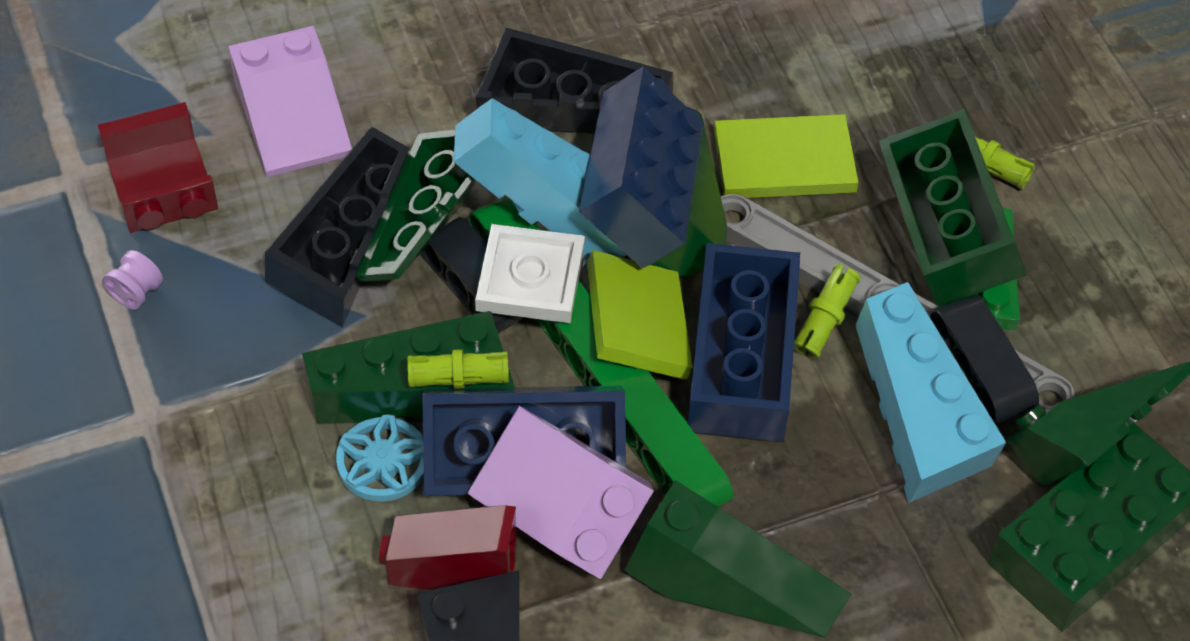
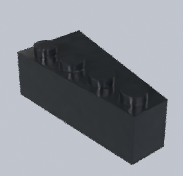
M505 28L476 94V106L478 109L493 98L548 131L595 133L604 91L644 66L656 78L662 79L670 88L671 93H673V72Z
M371 126L265 251V282L343 328L362 284L356 277V274L408 158L409 148Z
M519 570L417 593L420 623L425 641H520Z

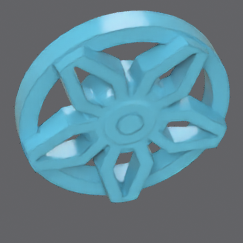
M382 415V417L368 419L355 425L347 433L343 434L337 449L336 463L341 481L353 494L370 501H392L408 495L424 479L422 434L411 424L397 419L393 415ZM384 429L391 430L389 439H381ZM373 431L374 441L364 434ZM398 432L407 435L411 439L403 438L399 441ZM352 443L364 445L365 449L359 450ZM405 449H416L407 454H402V451ZM346 454L356 461L349 473L345 467ZM420 459L416 472L408 479L404 465H410ZM365 469L366 474L356 478L361 470ZM398 473L400 475L402 484H400L393 478ZM378 479L382 480V483L389 488L373 489L366 487V485Z

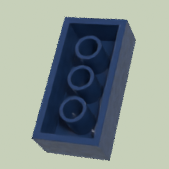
M644 66L603 92L579 212L641 268L647 267L685 244L703 122L697 112L690 107H686L671 93L670 88L662 79L656 78Z
M712 243L706 244L688 424L695 433L784 442L790 406L800 252Z
M622 386L424 389L423 391L424 496L469 495L467 494L468 490L519 406L626 468L625 390Z

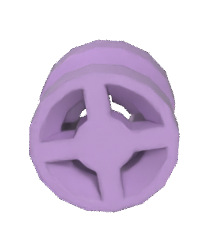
M130 250L121 258V266L118 269L109 270L102 281L108 293L115 300L129 309L136 310L144 304L146 300L145 294L148 291L157 290L163 283V275L149 258L137 251Z

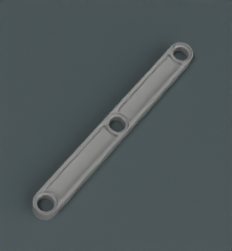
M738 194L721 196L724 212L734 210L740 212L745 218L739 223L726 222V240L741 247L800 252L799 282L820 294L835 264L845 266L844 274H846L848 267L861 276V281L857 284L845 306V309L857 316L860 315L867 298L899 286L898 283L746 197ZM915 294L928 316L931 309L938 307ZM1016 351L1032 376L1038 393L1044 390H1051L1058 393L1063 401L1074 398V388L1068 380ZM1041 400L1039 401L1044 410L1051 407L1044 404Z

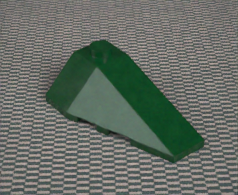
M695 109L701 121L703 122L702 114L697 109ZM704 122L685 244L650 264L676 271L679 276L691 277L704 268L707 243L726 245L727 223ZM628 255L623 257L632 260Z
M455 130L419 133L356 274V277L361 282L399 279L467 200L476 180L454 163Z
M1190 361L1061 401L1045 410L1038 404L1016 420L1020 428L1006 440L1041 487L1088 467L1130 431L1128 428L1130 425L1149 414L1153 410L1151 408L1153 404L1169 395L1190 375Z
M676 480L648 522L624 570L666 598L824 638L852 593Z

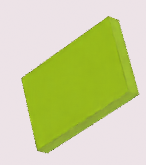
M845 114L715 121L714 135L723 196L738 194L746 198L857 192L859 182Z
M592 250L587 260L597 358L687 380L693 369L678 272L653 265L641 268L634 260Z

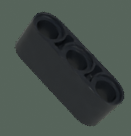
M459 216L440 230L422 251V255L437 276L468 311L474 315L483 313L476 311L475 299L487 242L464 218ZM492 313L498 334L526 318Z
M973 294L931 309L929 313L931 321L995 424L1022 415L1039 404V393L1032 376L981 296Z

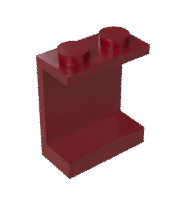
M186 102L98 125L105 156L130 233L144 229H153L166 223L188 217H198L204 213L218 210L211 174L207 175L201 158Z

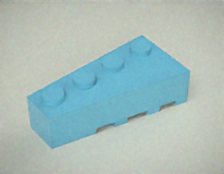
M493 98L455 125L454 163L497 198L500 199L506 195L513 200L515 207L519 211L518 215L532 225L538 221L551 232L585 236L583 253L585 260L582 267L587 270V260L592 250L622 258L627 255L579 212L590 154Z
M906 282L867 298L855 326L871 380H875L880 396L879 407L883 420H887L893 439L892 450L897 465L901 466L905 479L904 490L908 503L991 467L1006 441L909 283Z

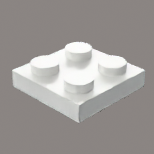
M492 224L475 299L476 311H491V313L571 323L585 247V236Z

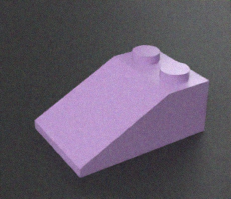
M314 26L228 46L234 82L266 177L346 157L352 150L327 61Z
M519 406L467 494L487 507L516 506V527L556 554L601 579L654 490L649 481Z

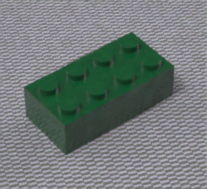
M965 108L879 141L923 275L938 307L1027 275Z
M1135 423L1128 427L1130 431L1088 467L1068 475L999 532L996 537L988 564L1061 632L1190 522V470Z

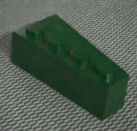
M491 311L302 353L306 383L316 423H361L368 419L382 417V415L406 418L407 422H423L422 394L424 389H454V385L410 388L408 381V355L452 354L453 350L463 349V354L503 352ZM510 369L509 383L507 384L478 383L465 385V388L515 387Z

